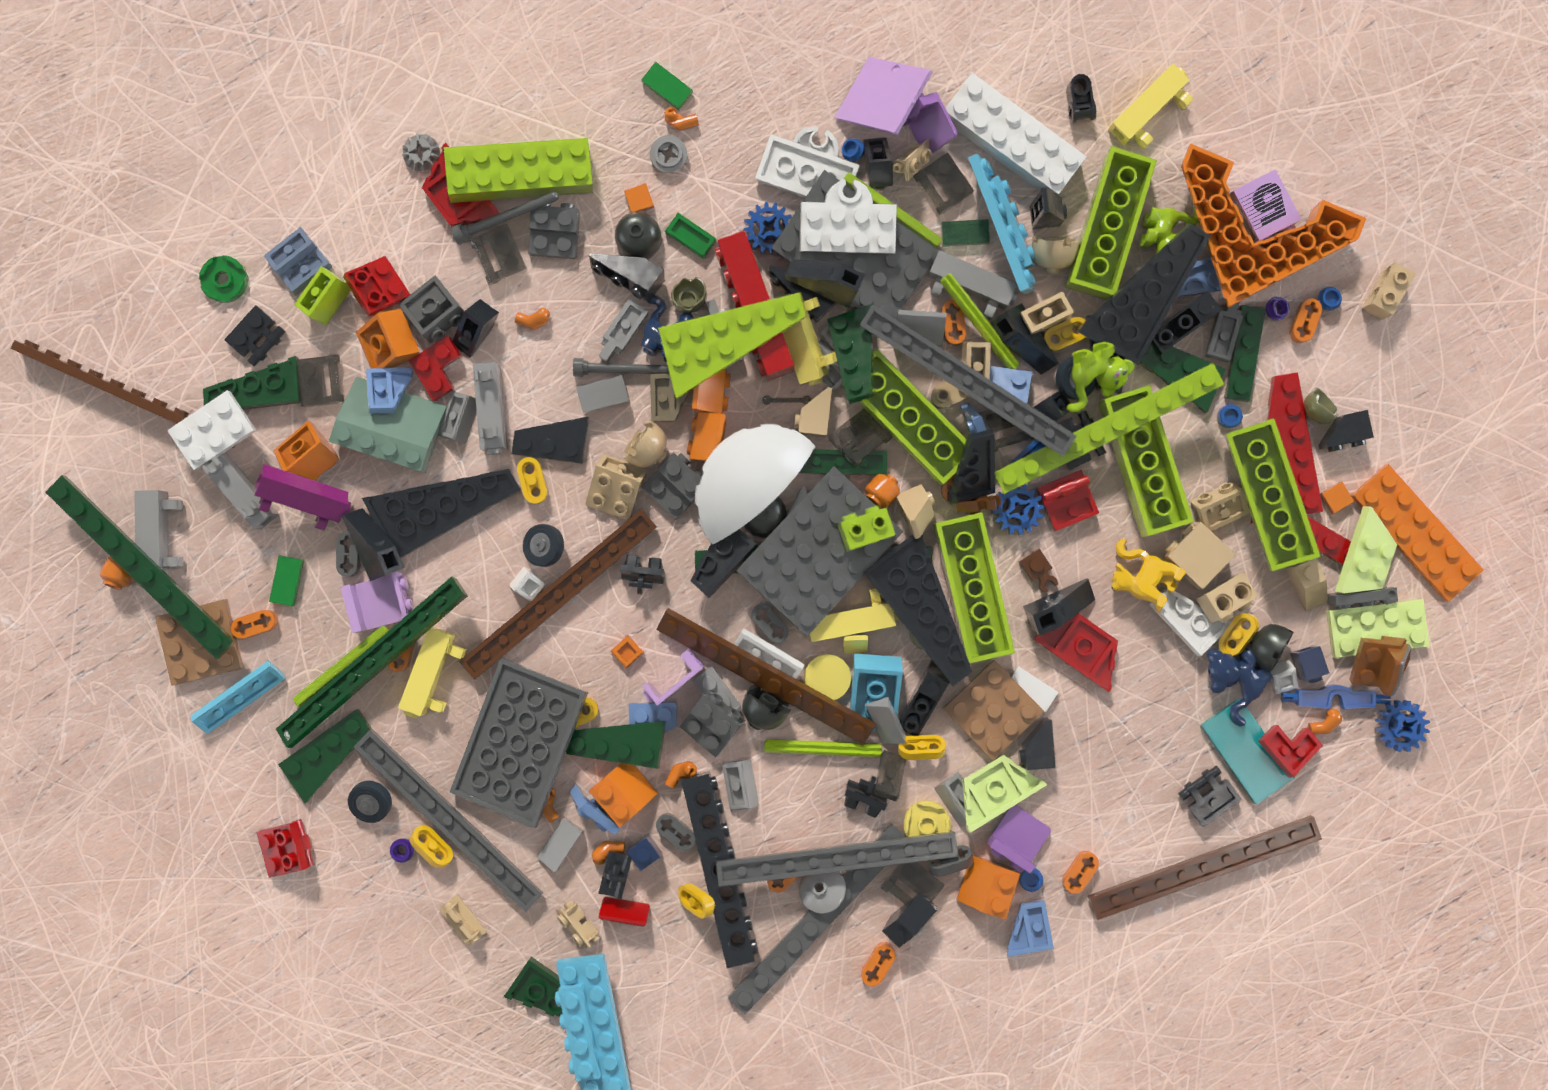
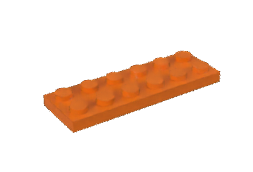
M1389 464L1384 465L1351 495L1361 509L1363 506H1370L1374 509L1397 543V549L1444 601L1449 602L1484 571Z

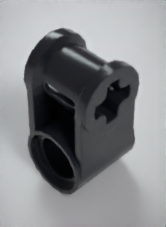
M1085 74L1075 75L1066 88L1070 123H1076V120L1082 119L1095 120L1096 104L1093 97L1092 82ZM1074 84H1081L1083 86L1084 91H1076L1074 89Z

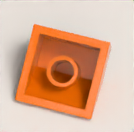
M402 309L377 313L356 331L371 369L396 367L409 361L420 352Z
M727 368L711 376L699 386L694 387L692 402L694 414H698V412L723 414V411H728L729 397L724 396L725 387L730 388L731 374L727 373Z
M698 412V417H693L691 431L695 432L693 441L689 440L687 454L690 455L691 461L705 463L713 450L723 442L727 424L726 414Z
M310 420L273 450L282 470L314 481L326 470L331 469L339 460L332 445Z
M624 763L616 766L589 790L590 794L619 828L658 794L657 790L635 765Z
M973 855V865L965 870L956 900L978 911L1006 920L1020 873L1015 868Z

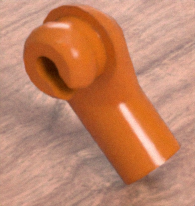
M667 108L664 112L666 123L681 131L699 125L696 113L683 117L676 112L675 108Z
M540 308L530 316L518 312L514 322L535 330L549 321L550 312L546 308Z
M1337 709L1328 710L1326 713L1327 718L1323 722L1308 723V728L1313 734L1331 733L1341 724L1342 716Z
M691 761L675 764L664 784L675 789L680 778L691 777L697 773L696 765Z
M553 788L543 811V815L549 823L559 817L553 808L556 795Z
M603 841L592 852L593 863L603 865L608 857L609 850L624 854L625 842Z

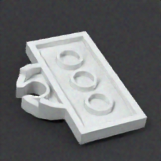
M818 126L803 128L796 135L793 142L771 134L755 181L805 198L824 170L841 181L848 172L856 176L860 165L837 157L839 149L837 138L828 130L824 136L825 143L820 146L815 145L812 139L818 134Z
M844 179L829 189L824 203H800L801 252L895 254L897 205L873 204L870 191L860 181L853 180L852 186L855 189L853 198H847L843 194V188L846 185Z

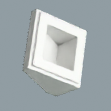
M525 567L520 570L510 583V587L530 602L536 598L546 585V583Z
M1289 660L1277 663L1270 672L1273 676L1271 684L1274 693L1280 694L1298 688L1296 668Z

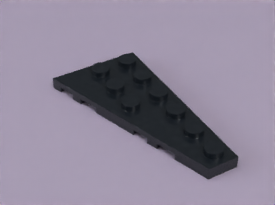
M1187 224L1094 312L1076 332L1096 343L1108 342L1113 344L1115 353L1139 365L1211 235L1192 224Z
M504 469L477 476L364 497L362 500L375 523L395 545L400 558H403L522 489L511 470Z
M912 534L864 571V575L953 687L973 671L951 616L923 535L915 539Z

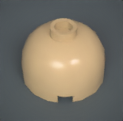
M1033 236L1034 261L1039 266L1045 267V272L1060 273V269L1068 268L1076 260L1080 240L1075 241L1072 238L1049 236L1047 240H1043L1042 236Z
M651 420L643 424L646 426L643 432L639 429L624 450L627 454L622 455L623 459L636 467L647 468L655 462L660 464L667 455V452L664 451L667 445V437L664 431Z

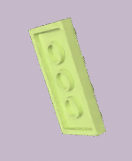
M1424 599L1401 601L1388 605L1376 604L1326 611L1333 658L1355 656L1361 638L1381 640L1382 636L1406 638V644H1410L1411 649L1430 646Z

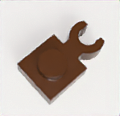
M986 495L956 503L957 512H966L968 515L980 513L981 509L996 510L997 506L1002 505L1001 496L987 497Z
M1040 548L1019 561L1031 581L1039 579V588L1042 592H1048L1045 587L1047 580H1050L1054 586L1058 585L1057 579L1047 573L1052 569V566Z

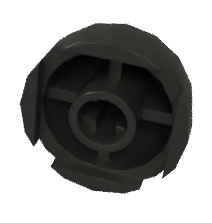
M631 212L619 220L615 229V241L619 251L624 256L648 259L659 250L662 243L661 230L652 216L644 212Z
M778 496L762 512L745 524V529L753 536L768 537L787 517L786 506L782 499Z
M1277 624L1266 625L1259 632L1257 631L1249 642L1251 644L1250 649L1257 662L1256 665L1271 672L1282 656L1294 632Z
M756 685L748 688L742 701V712L749 725L756 730H771L779 727L788 717L791 708H787L789 703L769 692L761 690Z

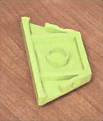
M1370 506L1362 507L1335 589L1336 593H1352L1383 589L1397 543Z
M1001 755L962 779L966 830L968 833L973 832L1047 786V784L1030 774L1023 767L1016 765L1005 755Z

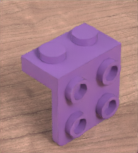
M935 92L925 96L921 93L903 126L909 125L918 144H922L926 139H929V149H931L932 155L957 136V130L938 93Z
M1014 805L1006 811L986 842L991 847L990 852L1000 859L1005 856L1012 861L1010 865L1021 873L1023 870L1031 873L1036 866L1032 860L1050 835L1051 829L1019 806Z

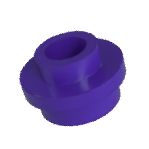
M1273 297L1266 304V313L1274 321L1284 319L1290 310L1288 301L1281 297Z
M397 839L390 846V855L396 862H407L414 854V848L408 839ZM400 846H404L406 848L405 854H401L399 852Z

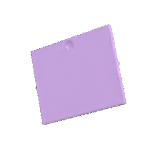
M868 57L835 118L840 121L898 135L933 72L929 69Z

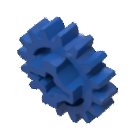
M765 202L764 208L761 209L757 204L755 206V213L753 211L748 212L751 219H745L744 224L749 227L743 230H745L746 234H749L747 237L748 241H753V250L760 247L761 254L767 249L770 255H773L771 248L774 243H765V241L774 240L776 242L782 233L779 229L780 221L782 220L785 228L792 215L788 214L785 216L786 208L783 207L778 210L777 203H774L773 207H769L768 202ZM764 214H773L772 216H769V217H764V216H763ZM774 223L773 232L769 230L764 234L765 226L769 227ZM754 224L759 228L757 236L753 232Z
M1024 484L1021 489L1018 487L1006 494L1001 492L996 494L1001 496L1002 505L997 506V509L991 511V513L998 515L994 522L1002 523L1001 530L1009 528L1008 534L1011 535L1017 530V534L1022 535L1023 529L1029 533L1032 531L1031 525L1035 527L1039 525L1036 519L1043 518L1039 510L1043 509L1044 505H1038L1041 496H1033L1036 491L1035 489L1028 492L1027 485ZM1015 494L1024 495V496H1026L1028 499H1027V500L1019 499L1018 496L1015 495ZM1006 500L1008 505L1006 511L1003 512L1002 507L1004 501ZM1026 504V506L1023 507L1020 511V514L1013 513L1009 515V513L1012 512L1013 509H1015V505L1022 506ZM1033 507V513L1029 520L1028 512ZM1010 518L1017 520L1020 525H1013L1007 520Z
M1394 700V706L1386 703L1385 707L1387 710L1378 711L1382 715L1381 719H1375V722L1380 723V727L1375 728V731L1382 733L1378 739L1386 741V747L1393 748L1398 752H1401L1402 749L1403 751L1411 752V746L1417 749L1420 748L1418 741L1426 742L1423 734L1430 733V730L1425 728V725L1429 724L1430 720L1423 719L1427 714L1426 711L1419 710L1420 705L1414 703L1411 705V701L1403 700V702ZM1406 710L1410 712V714L1404 715V713H1401L1400 711ZM1396 737H1397V738L1401 737V738H1403L1405 741H1397V740H1395L1394 738H1396Z

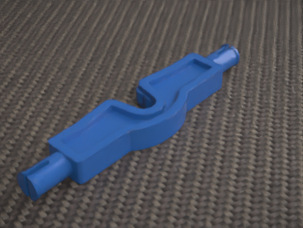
M1336 684L1326 685L1320 689H1296V693H1281L1282 697H1290L1281 698L1282 703L1295 702L1300 707L1329 709L1335 694L1339 697L1340 708L1342 709L1375 708L1376 704L1391 703V700H1381L1391 699V696L1376 694L1375 691L1351 690L1348 687Z

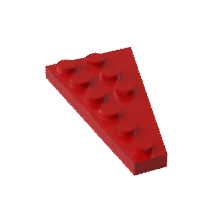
M1298 372L1274 376L1271 379L1267 420H1275L1306 514L1323 512Z

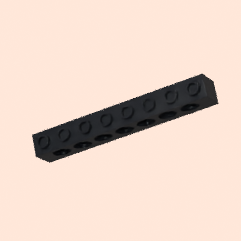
M708 771L691 777H684L681 783L708 893L715 903L713 914L726 967L728 969L755 962V954L759 952L756 939L751 940L749 932L753 930L750 915L745 916L743 908L747 907L744 892H739L738 884L728 885L733 890L731 896H722L720 889L724 886L719 887L718 874L714 869L716 861L736 858L733 846H728L726 837L730 836L727 822L723 823L721 814L724 813L722 800H717L715 791L719 790L716 776L711 777V773ZM702 792L707 793L710 796V802L707 804L699 803L697 795ZM712 816L716 820V824L713 827H706L703 824V818ZM713 839L719 840L722 847L714 851L709 848V841ZM728 910H735L738 912L739 917L735 920H729L725 913ZM740 933L745 939L741 943H735L731 939L732 935Z

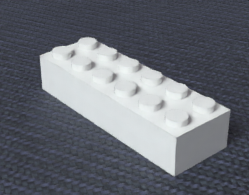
M973 73L970 74L946 106V110L959 133L1038 191L1041 188L1047 187L1059 195L1087 157Z

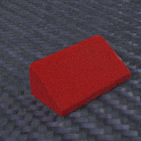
M604 897L598 918L600 920L644 927L648 921L650 905L642 902Z

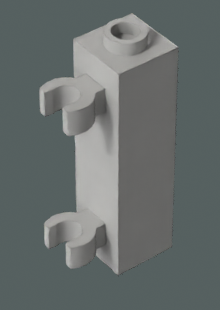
M939 250L928 274V277L936 280L930 293L931 295L939 298L944 287L940 280L946 274L951 273L967 294L988 303L983 312L984 317L988 320H991L997 307L1005 310L1009 304L1013 306L1019 293L1015 291L1016 283Z
M497 362L473 364L480 449L487 451V455L501 454V450L508 449L501 365Z
M226 452L219 457H212L210 463L201 467L253 529L262 530L279 515L272 505L268 513L258 510L260 497L254 496L255 485Z
M161 490L135 491V543L169 575V567L183 566V557H168V510H183V500H168V492Z

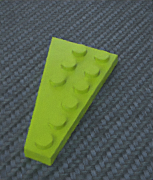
M800 292L659 327L676 399L740 360L752 350L762 346L774 336L806 318Z

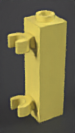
M1172 64L1111 124L1108 130L1124 146L1133 138L1138 146L1144 150L1151 143L1153 137L1142 128L1170 100L1173 99L1181 110H1184L1194 100L1190 94L1182 90L1189 81L1186 72Z
M800 292L806 318L782 333L794 362V370L799 384L808 382L809 386L822 382V377L829 374L827 365L833 364L838 360L836 352L823 356L808 311L820 306L817 297L804 301Z
M870 589L869 595L872 606L827 614L810 633L811 642L894 627L896 626L895 621H898L899 618L887 603H881V596L878 591Z
M432 627L426 632L398 706L399 709L404 710V715L417 718L418 716L426 715L428 708L439 713L441 711L444 712L447 703L432 697L448 654L459 659L464 658L467 651L465 648L452 644L456 636L455 634L436 627Z

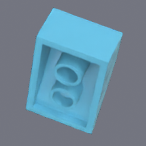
M854 653L850 697L851 710L873 722L866 704L889 697L898 716L903 674L902 657Z

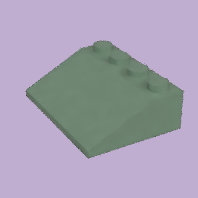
M356 377L335 420L328 442L426 473L447 406L404 392L394 413L369 414L367 380Z

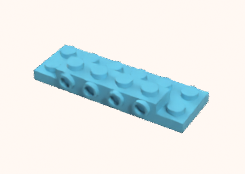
M978 154L968 157L1019 290L1025 295L1035 292L1033 286L1037 283L1032 271H1029V269L1035 266L1034 251L1032 245L1028 247L1025 240L1029 236L1024 224H1019L1016 217L1020 215L1019 209L1015 201L1011 203L1008 194L1012 193L1007 180L1003 181L999 175L991 178L994 172L986 158L982 159Z
M605 954L558 959L556 965L561 986L555 994V1001L557 1006L562 1007L563 1014L560 1015V1026L562 1029H566L567 1033L564 1047L566 1052L571 1053L572 1059L569 1061L570 1074H575L576 1081L580 1082L581 1090H631Z

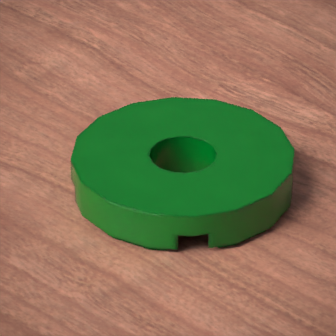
M228 255L210 258L203 264L199 272L202 291L207 297L219 303H230L237 300L244 294L248 286V274L245 267L238 260ZM227 273L229 276L228 282L220 285L218 282L219 276Z

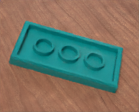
M1238 698L1200 724V726L1252 802L1257 805L1295 777L1289 778L1258 742L1265 733L1247 707L1239 710L1238 713L1246 720L1245 726L1240 727L1234 724L1229 714L1231 705L1241 700Z

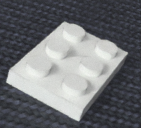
M227 390L167 431L192 469L198 471L203 465L210 463L212 457H219L257 430L232 393Z

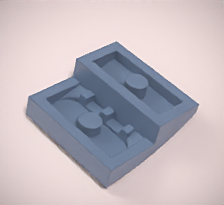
M301 227L264 255L274 271L280 275L295 295H298L307 287L321 266L327 270L333 267Z

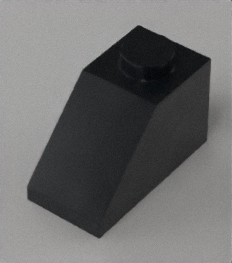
M887 137L863 139L869 186L877 189L893 186V162Z
M481 299L466 309L453 338L457 349L471 358L493 329L499 312Z
M1057 391L1033 408L1051 420L1057 421L1069 413L1067 406L1071 403L1068 398Z
M1044 718L1022 742V750H1018L1019 764H1023V768L1026 770L1056 768L1053 724L1051 719Z
M921 891L889 917L882 932L900 948L921 930L936 913L938 907Z

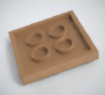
M227 599L200 605L236 641L220 659H215L169 613L155 617L171 686L244 668L237 638L231 632L233 621Z
M994 659L943 707L945 712L992 760L997 758L1044 712Z

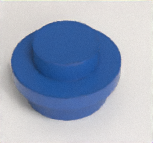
M848 139L842 145V155L849 162H856L864 155L865 146L859 139Z
M1326 287L1319 292L1317 300L1321 303L1322 309L1332 311L1340 306L1342 295L1338 289Z

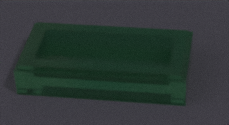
M989 219L941 222L942 247L989 244Z

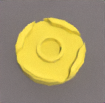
M823 654L809 662L805 669L804 681L811 688L833 700H837L850 687L851 673L843 659L836 655Z
M924 800L913 804L906 811L903 819V829L907 837L950 832L951 820L947 811L940 804L931 800Z

